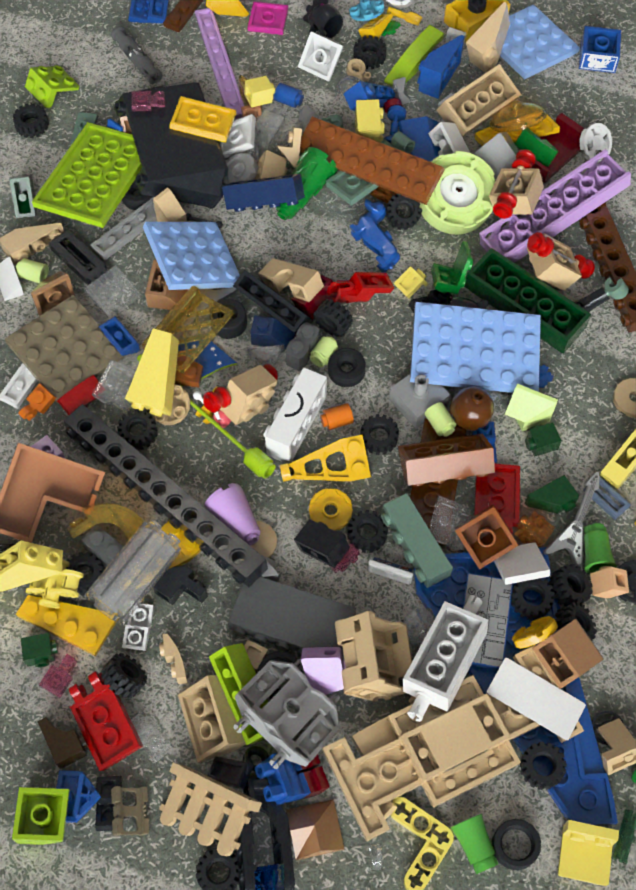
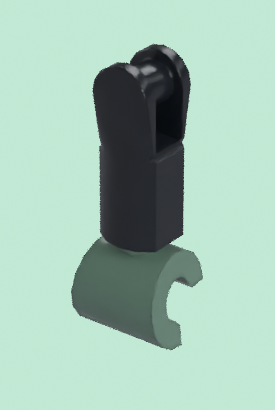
M609 277L605 282V289L601 287L574 303L590 312L610 299L608 296L614 299L624 298L628 294L629 289L622 278L615 285Z

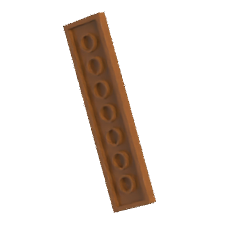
M311 117L301 137L300 155L308 147L317 148L329 155L326 159L329 163L333 159L338 170L427 205L445 170L440 165L315 117Z

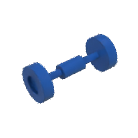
M399 105L391 106L388 109L387 117L394 122L391 123V136H386L384 139L390 144L393 135L398 132V122L406 119V109Z

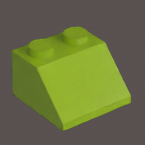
M19 787L12 840L18 844L34 845L63 842L70 790Z

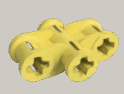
M63 560L62 572L60 574L31 582L25 592L42 597L39 600V605L59 608L60 604L58 601L60 596L79 597L77 590L80 579L83 578L84 574L74 570H67L66 567H69L70 563Z

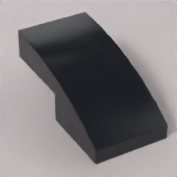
M122 776L97 777L96 790L101 795V798L96 802V832L113 830L112 820L115 817L113 816L114 804H112L111 789L115 786L122 788Z

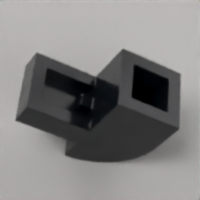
M176 566L166 570L152 586L154 593L171 605L175 604L183 592H186L201 603L208 597L205 589L206 586L197 579L193 581L195 578L193 570L184 566Z

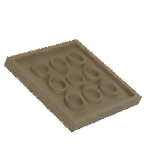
M74 295L5 338L7 345L36 380L57 397L54 401L56 404L59 398L92 375L97 377L124 358L98 327L99 324Z

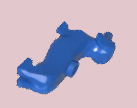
M366 199L364 205L368 213L359 218L357 225H350L351 235L356 241L362 239L367 248L379 255L376 257V260L379 262L377 267L381 272L386 273L387 270L393 269V266L399 262L400 254L392 243L391 234L387 230L383 232L378 226L379 222L386 216L384 204L381 202L373 203Z

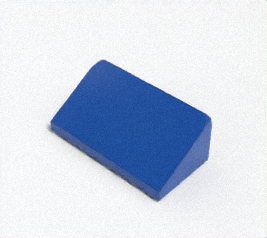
M116 316L98 326L121 356L140 351L139 343Z

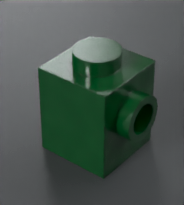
M554 423L543 426L539 424L529 429L525 444L529 451L532 450L535 457L558 450L562 440Z
M49 633L21 638L23 661L27 667L34 665L38 668L46 667L49 665V662L55 661V654L58 653L57 640H53Z

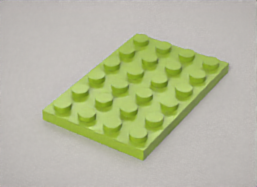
M87 122L32 200L33 207L104 228L142 169L133 135Z

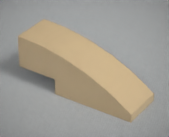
M387 716L352 735L351 741L362 757L398 738Z

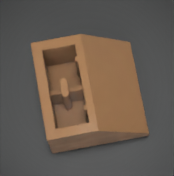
M153 260L145 291L148 307L188 312L193 289L169 290L157 260Z
M574 619L532 648L559 689L604 660L577 619Z

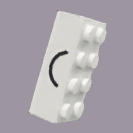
M304 367L301 373H297L294 377L291 391H287L283 398L284 404L281 408H277L273 417L274 422L271 426L268 425L264 432L266 440L264 446L266 447L267 456L288 464L294 459L327 397V377Z

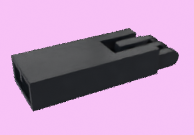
M69 229L49 242L50 249L87 285L92 284L96 289H99L101 286L97 281L103 285L107 283L103 276L108 280L113 278L106 265ZM91 263L95 268L92 270L91 266L87 268L85 266Z

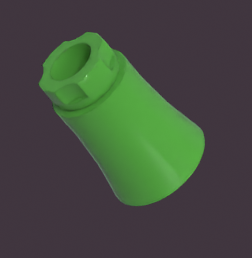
M594 523L587 525L584 528V570L586 573L590 574L599 571V568L603 566L617 568L610 546L609 534L604 524Z
M482 814L450 827L459 840L470 865L473 864L476 874L498 865V861L494 856L496 853L490 842Z

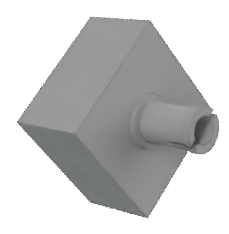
M409 374L390 387L389 400L416 429L424 423L426 418L424 414L429 407L439 402H442L445 407L448 406L450 394L442 385L428 384L429 379H426L425 375H418L415 378V383L410 382Z

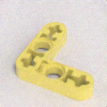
M397 797L392 800L396 805L399 806L403 803L405 804L404 810L410 814L413 809L416 813L411 817L410 823L405 821L408 818L407 815L404 813L397 815L395 813L396 810L391 814V817L426 841L404 877V886L407 890H424L452 845L454 835L447 826L404 797ZM417 817H423L427 820L428 827L425 830L420 831L415 828L414 820ZM433 824L437 826L434 829L435 832L438 834L445 832L447 834L446 839L449 841L448 843L443 842L439 844L437 842L438 837L433 833L430 838L426 836ZM430 852L435 856L436 863L434 866L427 867L423 864L422 855L424 853ZM418 864L422 870L430 874L426 876L423 873L419 880L422 886L416 885L413 888L410 886L411 880L409 876H416L419 869L415 868V865Z

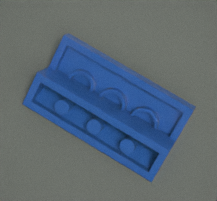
M427 116L398 122L399 131L415 142V147L410 153L411 155L429 162L439 156L438 152L441 148L440 146H434L428 134L439 122Z

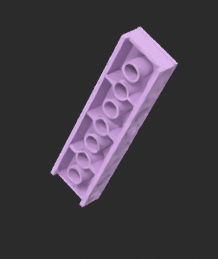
M605 149L543 190L539 197L540 201L532 215L521 214L517 217L518 214H512L510 218H501L480 232L479 244L486 252L492 248L515 263L528 254L527 243L532 234L540 232L553 238L630 186L631 173L629 171L626 172L608 155V151ZM508 221V223L501 228V226ZM492 232L488 238H485L487 234Z

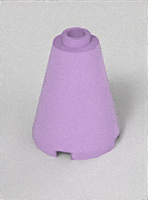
M237 483L228 484L230 488L225 490L222 488L217 489L206 500L204 504L206 509L250 546L255 544L259 540L260 530L242 487Z

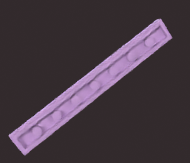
M210 8L196 10L197 23L224 107L236 110L235 119L242 118L241 107L244 104L214 13Z

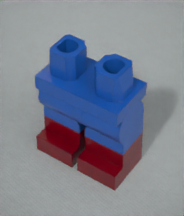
M277 753L272 754L255 767L257 777L259 779L267 778L269 785L263 788L265 800L267 802L275 801L277 805L320 795L330 787L323 767H316L321 763L318 754L306 767L284 760L279 768L275 769L273 766L278 760L272 766L269 762Z

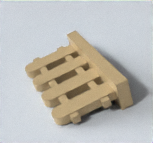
M173 762L169 772L177 775L176 780L171 779L169 785L172 786L169 797L166 804H161L159 808L162 811L160 816L161 823L166 826H172L178 819L181 821L179 832L182 835L191 836L195 829H198L199 844L210 846L214 839L219 840L217 852L221 856H230L234 849L238 850L241 843L237 841L244 823L249 824L251 818L248 817L249 811L259 812L262 802L186 765ZM192 783L195 784L194 789L190 788ZM210 792L214 794L213 799L209 797ZM189 795L191 797L183 814L180 811L186 796ZM229 802L234 804L232 808L228 807ZM207 804L210 807L202 824L199 822V819ZM227 814L229 815L223 832L220 833L218 829L224 815Z

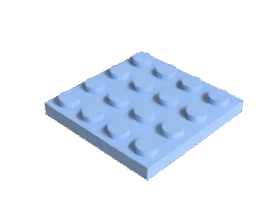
M533 4L509 16L510 26L500 57L525 80L579 52L580 47Z
M216 222L144 223V232L169 290L232 288L239 278L238 269Z

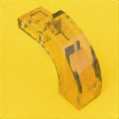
M109 502L95 503L82 508L81 511L85 518L82 519L80 516L69 523L70 527L66 529L74 539L97 524L112 523L121 530L130 544L135 543L150 533L145 522L134 511L122 505Z

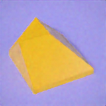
M206 0L205 6L218 15L241 17L250 15L239 0Z

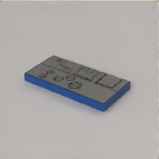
M467 573L462 609L468 597L474 595V602L477 597L482 600V605L479 607L476 615L488 619L487 635L471 666L499 670L504 660L513 583L505 585L502 578Z

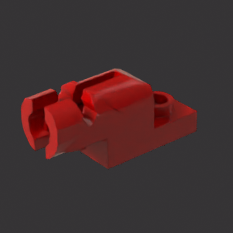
M355 272L350 280L332 282L328 286L327 293L328 295H337L336 298H332L335 303L336 301L339 303L368 302L375 293H391L394 290V286L387 273Z

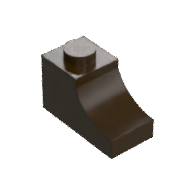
M47 717L37 721L53 759L60 769L87 756L84 749L88 745L83 734L78 735L74 729L71 731L59 730L51 724Z

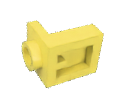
M411 266L393 283L408 298L422 285L425 287L428 285L424 280L427 276L419 268L415 271Z

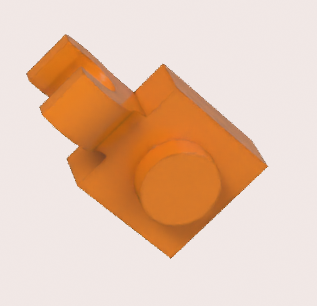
M39 383L26 399L30 404L24 406L18 414L23 419L30 421L36 416L38 411L44 414L57 397Z

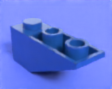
M359 81L343 93L350 110L356 111V100H379V107L381 108L387 100L395 98V92L391 87Z

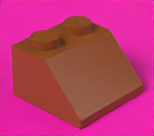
M494 504L455 527L456 534L479 569L519 546Z

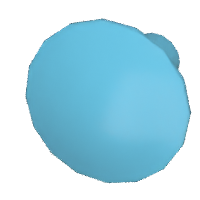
M360 0L359 4L349 9L350 16L356 21L374 19L384 12V1Z

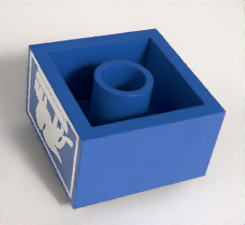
M585 26L580 42L579 69L615 73L620 59L621 30Z

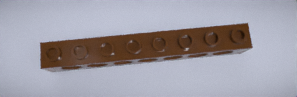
M603 203L579 219V225L581 229L585 230L586 242L593 249V258L600 265L599 271L601 276L605 277L606 280L610 277L615 285L622 278L628 286V294L622 299H614L613 304L615 309L619 310L621 314L622 326H626L628 333L635 332L636 271L606 203Z

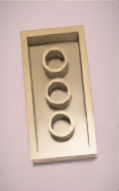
M498 64L445 100L436 111L444 122L455 123L461 136L465 137L510 106L521 93L501 65Z

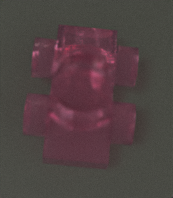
M349 544L350 549L335 568L329 566L335 574L339 570L344 572L351 563L353 564L358 560L360 553L352 544Z

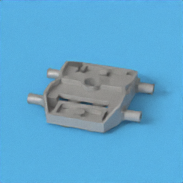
M298 659L294 664L270 660L235 696L242 718L234 724V729L236 730L242 724L236 731L242 733L250 724L278 751L269 762L272 766L278 760L273 766L275 769H278L284 760L306 767L340 729L335 705L340 700V696L338 695L332 700L337 693L333 692L327 697L324 693L312 688L306 676L301 672L303 665L301 664L298 667L302 662L301 659ZM287 679L288 682L261 709L259 706ZM286 704L293 705L296 713H290L287 710ZM319 710L321 713L294 742L292 740L294 736Z

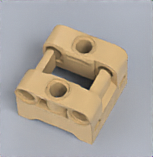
M371 611L336 621L337 644L343 646L345 669L341 671L344 694L377 702L378 699L384 698L389 700L392 697L405 694L403 686L399 684V678L405 676L412 663L407 624L403 622H390L375 617V613ZM397 632L398 642L393 644L392 633Z

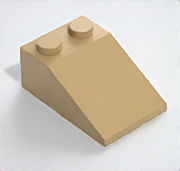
M503 2L466 42L470 62L485 73L497 65L510 26L506 2Z

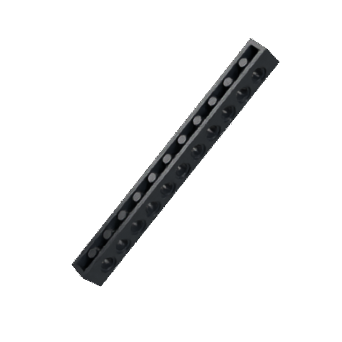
M83 404L63 420L67 428L65 432L71 439L74 440L76 438L79 440V444L86 452L91 451L94 453L93 456L100 464L105 463L109 466V471L115 477L120 476L130 490L134 488L138 492V496L145 503L149 501L153 505V509L160 516L164 514L168 517L169 523L175 529L180 528L183 530L184 536L193 543L195 541L198 543L200 550L206 556H213L221 569H228L237 583H244L249 588L268 570L266 559ZM165 492L163 495L157 496L159 493ZM180 505L179 508L172 509L174 506ZM192 518H195V519H196V520L193 521V522H187L188 520H190V519H192ZM206 532H212L208 536H203ZM223 545H227V546H228L226 549H223V550H220V549H219V547H221V546H223ZM238 559H244L240 564L234 563Z

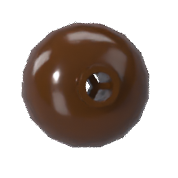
M470 386L457 392L450 404L449 412L455 418L457 425L464 429L475 431L488 425L494 413V403L491 395L486 390Z

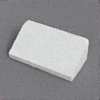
M7 257L0 263V289L4 301L24 295L11 257Z

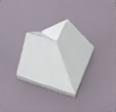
M310 32L298 67L329 82L343 46L331 38Z

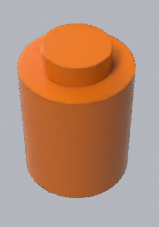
M348 403L324 409L323 414L320 415L322 426L327 427L328 430L354 423L353 414Z

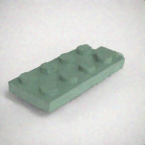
M396 132L393 135L391 144L385 139L380 142L409 154L415 147V142L402 132ZM339 171L326 180V187L351 206L379 187L343 171Z

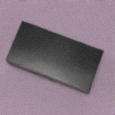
M215 756L207 776L227 786L245 790L253 765L248 762Z

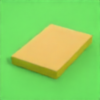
M181 96L171 119L170 129L226 143L236 116V110Z

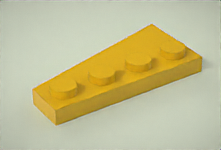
M536 107L476 132L475 140L483 146L500 132H507L515 143L525 128H529L538 137L559 133L560 126L540 107Z
M33 595L26 597L16 613L17 617L94 656L98 654L120 617L119 614L58 601L60 604L59 608L45 607L39 605V600L42 597Z

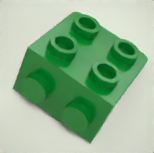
M462 242L453 267L433 263L431 273L434 288L439 292H449L458 295L460 288L464 287L467 270H471L473 265L468 242Z

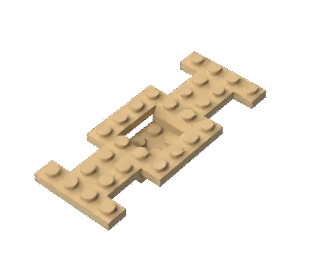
M534 646L514 655L513 658L517 664L558 687L532 648ZM474 675L463 680L448 712L429 704L420 722L416 721V715L412 719L407 714L412 705L389 715L388 720L398 738L397 740L358 759H355L345 737L323 747L322 750L367 842L390 830L379 806L422 785L434 808L519 765L521 761L510 741L541 725L491 695L483 694ZM579 721L569 739L584 731ZM557 735L561 743L567 741Z

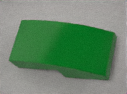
M525 128L515 143L519 149L531 151L535 155L536 160L546 167L550 166L558 153V150L546 139L541 140L529 128Z

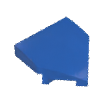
M59 770L56 789L70 790L66 823H77L96 804L101 795L83 771Z

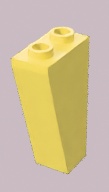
M152 329L125 397L131 403L132 408L143 411V409L150 410L151 414L162 417V414L171 416L179 340L173 334Z
M636 429L600 474V477L617 490L636 469Z
M19 541L0 554V591H6L60 574L62 572L63 550Z

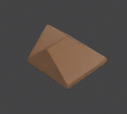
M62 271L44 279L31 292L39 316L72 295L75 296L69 275Z
M334 799L286 810L295 860L344 850Z

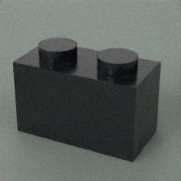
M310 519L294 538L301 552L333 568L337 566L350 549L346 541V535L340 530L334 531L324 523H317Z

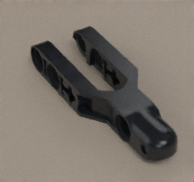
M252 746L246 750L242 759L243 762L253 765L245 790L243 789V794L262 802L259 811L265 813L270 819L274 869L280 870L275 878L276 887H280L279 890H294L295 876L288 815L275 801L267 802L265 800L263 788L268 786L269 782L267 778L259 779L255 772L257 765L253 764L251 756L256 754L263 762L269 755L263 748ZM249 811L248 817L251 818L249 824L244 823L237 841L241 843L239 849H236L240 890H255V871L257 867L254 865L252 850L254 835L251 812L253 811Z

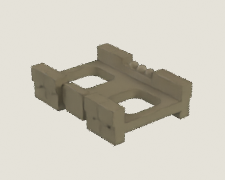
M113 787L111 789L112 804H114L113 816L115 817L112 820L113 836H143L149 834V818H145L147 810L145 809L146 804H144L148 802L147 787ZM122 792L135 793V806L123 805ZM123 817H135L136 831H125L123 829Z

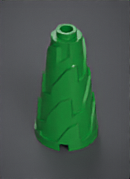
M308 147L302 153L292 174L301 173L305 197L299 200V203L296 205L287 206V203H281V206L276 208L277 215L281 219H292L301 208L303 209L313 196L315 197L326 184V180L336 174V163L333 159L329 163L326 160L329 155L314 147Z

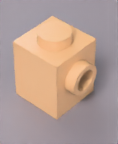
M603 566L599 568V571L590 573L593 596L612 598L629 593L626 570L612 566Z

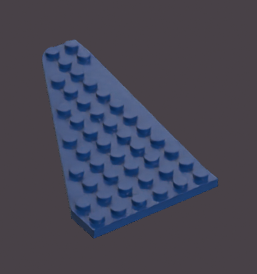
M541 547L539 550L550 569L551 576L549 556L543 553L547 547ZM469 552L445 554L453 567L451 576L428 588L424 582H419L415 575L416 569L413 566L416 594L433 620H435L444 601L460 608L463 607L467 573L502 578L495 562L493 561L479 569ZM550 576L541 578L542 581L546 579L549 586ZM527 590L523 593V598L528 604L534 606L541 604L542 597L538 592ZM554 599V603L546 616L556 619L555 613L560 609L559 603H557L558 599ZM510 604L504 659L509 658L515 662L514 655L530 647L516 648L512 636L521 627L525 626L527 629L531 626L530 623L535 618L527 620L528 617L526 616L524 618L520 617L521 614L519 612L516 613L514 611L515 607H512ZM470 666L469 674L471 676L474 675L483 694H488L487 690L498 670ZM579 677L561 688V690L586 704ZM587 704L578 720L584 731L563 743L560 742L555 733L543 726H539L513 739L522 754L532 744H538L539 742H544V744L549 742L554 748L557 746L560 753L563 752L565 756L563 759L567 764L565 767L566 772L562 780L555 787L547 791L567 820L596 826L616 825L618 823L612 790L607 773H605ZM538 756L534 759L533 768L538 774L547 776L552 773L553 765L548 758Z

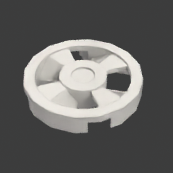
M602 123L589 124V127L584 129L580 136V149L584 150L586 154L584 156L585 159L590 160L596 156V150L603 151L606 149L608 155L610 154L612 136L607 126Z

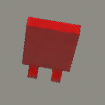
M494 463L495 473H488L487 476H476L474 516L494 504L513 535V527L519 526L520 466Z
M95 671L88 676L95 690L88 696L82 684L80 686L75 684L69 688V692L75 701V704L70 706V709L99 771H104L143 747V744L120 697L115 694L116 691L114 689L112 691L109 689V684L105 685L104 681L106 679L101 677L103 673L100 672L98 674Z

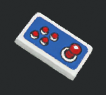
M372 557L369 560V572L408 585L411 584L414 576L413 569L376 557Z

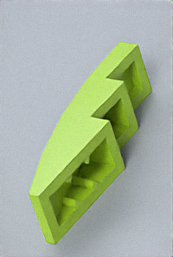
M429 25L400 57L384 82L393 87V80L406 77L407 83L419 71L421 61L425 60L433 48L444 39V33Z

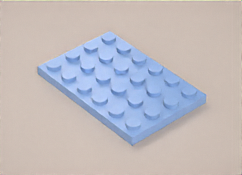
M416 302L414 308L410 382L415 383V378L418 375H425L426 379H429L428 384L462 388L476 386L484 390L514 393L516 385L520 384L539 392L541 315Z

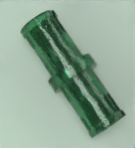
M624 810L619 838L611 857L615 861L619 859V862L623 864L628 863L631 845L636 840L634 835L636 830V812L633 814L632 810Z

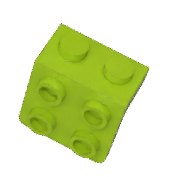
M58 65L30 67L25 83V88L45 108L52 107L57 92L77 91L80 87L74 78L70 77Z

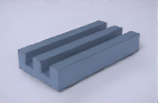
M599 476V485L623 507L620 508L600 488L594 492L592 500L616 520L630 508L631 504Z

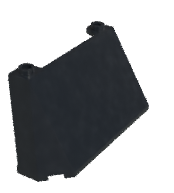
M178 82L123 93L119 100L115 102L114 110L118 117L127 115L142 165V169L137 174L135 180L140 194L156 197L166 188H169L178 202L204 206L210 209L215 208L223 198L221 187L223 177H227L228 167L219 141L170 129V122L181 96L205 102L200 84L197 82Z

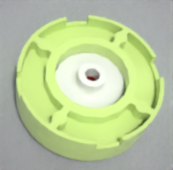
M455 151L453 154L439 155L431 162L442 166L445 170L427 205L420 203L419 208H422L421 214L431 226L441 232L454 235L472 232L482 226L493 211L489 195L496 182L494 179L495 174L483 159L474 154Z

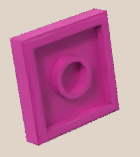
M253 1L247 27L248 31L283 35L288 5Z

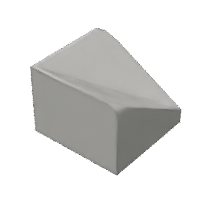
M406 77L393 80L392 89L395 92V98L400 99L402 105L411 102L405 91Z
M263 556L266 559L268 570L261 577L279 582L275 561Z

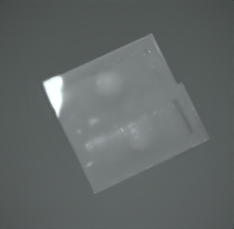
M110 360L92 396L108 406L113 404L126 413L130 410L133 413L135 409L131 407V403L125 397L136 370Z
M439 496L436 500L429 530L437 542L447 545L446 549L458 553H467V549L455 532V527L473 517L474 512L459 503Z

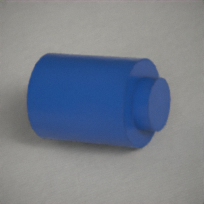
M284 83L278 84L274 94L275 101L296 108L297 105L300 106L304 99L302 90Z

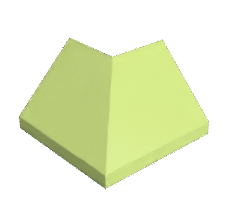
M517 384L505 415L515 418L521 430L525 431L535 425L549 423L558 399Z

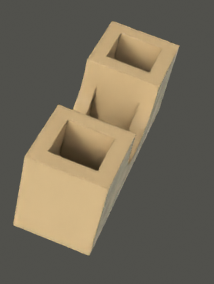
M274 258L258 273L260 280L275 292L280 293L283 288L289 285L294 298L310 302L324 287L321 275L317 270Z

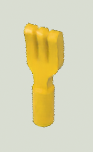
M388 7L387 14L392 13L393 16L402 18L411 24L419 26L422 17L414 12L404 13L401 10Z

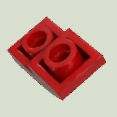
M92 375L64 394L57 402L70 415L82 404L87 407L89 403L104 395L107 390Z

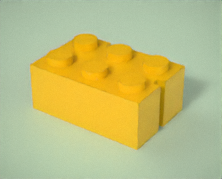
M455 0L446 5L444 23L451 28L466 32V43L503 2L507 3L508 14L511 4L507 0H486L485 11L476 14L469 11V0Z

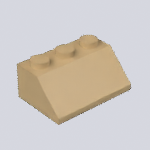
M207 675L178 695L197 763L236 751L246 744L242 733L236 732L239 727L236 730L233 727L237 722L217 675Z

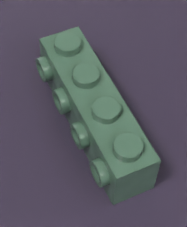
M406 493L383 504L381 518L384 524L392 529V536L396 544H401L404 549L403 554L409 564L412 563L416 569L415 575L419 582H424L428 588L450 577L453 569L452 565L408 494Z

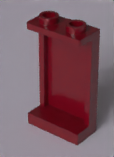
M560 113L556 118V123L560 126L559 133L540 137L541 140L546 139L558 150L549 167L544 166L537 160L532 165V169L540 170L543 183H546L581 151L580 136L585 128L563 113Z

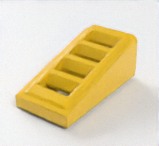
M392 13L381 14L365 23L358 30L362 40L363 36L369 38V35L373 39L375 36L379 39L392 19Z

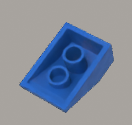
M460 35L430 52L426 59L421 61L419 65V71L421 72L417 80L419 92L439 99L461 62L465 36Z

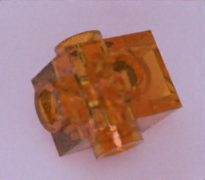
M534 511L529 516L524 514L516 524L519 527L514 534L522 543L536 542L539 548L546 543L555 527L542 515Z

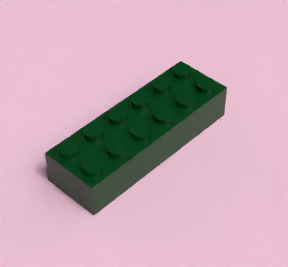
M492 248L467 273L464 287L482 300H487L497 310L541 315L540 339L562 354L587 328L591 313Z

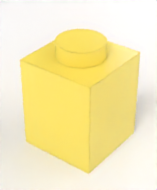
M267 76L245 80L244 95L251 107L272 103L275 88Z

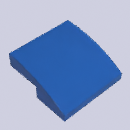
M131 0L128 21L163 23L166 19L168 0Z

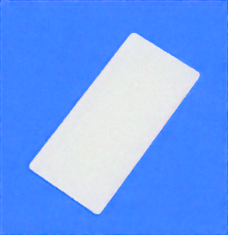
M509 658L503 660L487 690V693L565 740H569L586 706L582 701Z

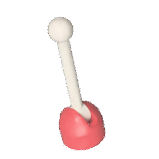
M195 391L193 393L194 399L200 400L203 403L201 392ZM221 410L213 415V419L223 428L227 427L231 422Z

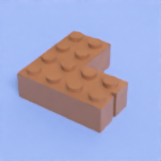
M18 443L0 491V533L32 543L46 501L91 514L97 495L91 492L92 489L99 491L105 472Z

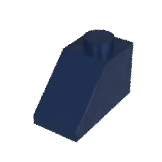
M254 315L250 332L251 345L286 350L290 341L295 338V333L275 318Z

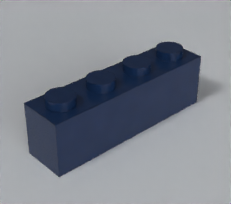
M301 173L231 182L222 186L226 209H234V212L244 211L246 207L257 210L263 208V205H269V208L281 206V203H287V206L296 205L299 203V200L305 197Z

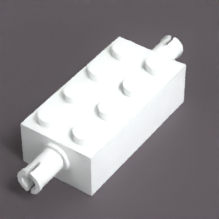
M470 595L463 609L444 601L403 678V692L416 697L411 709L407 713L410 718L414 719L416 715V721H422L429 704L448 712L487 635L488 619L476 615L479 607L482 605L480 598L477 597L474 602L475 596Z

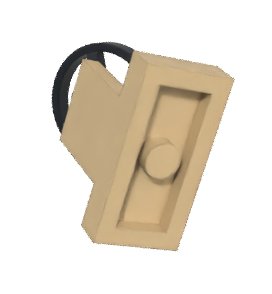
M602 711L596 714L591 721L593 729L597 728L606 742L600 740L595 734L596 740L601 744L609 745L611 750L602 753L603 768L606 773L610 775L635 764L636 739L633 738L625 727L621 717L612 711ZM602 714L613 715L611 720L604 721L601 725L594 724L597 717Z

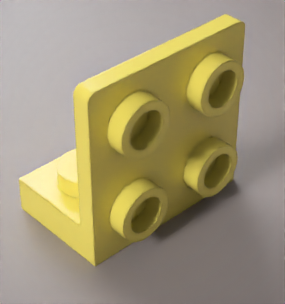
M568 820L563 825L558 876L602 886L609 885L612 847L618 841L619 830Z

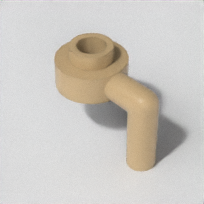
M352 59L349 61L346 72L351 78L357 79L358 82H369L371 78V73L365 72L366 66L362 60Z

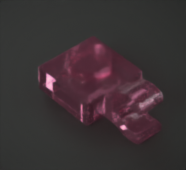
M132 91V111H152V107H165L164 92L158 91L151 95V91Z
M66 654L58 668L51 665L39 686L56 697L61 698L73 680L69 673L78 661Z

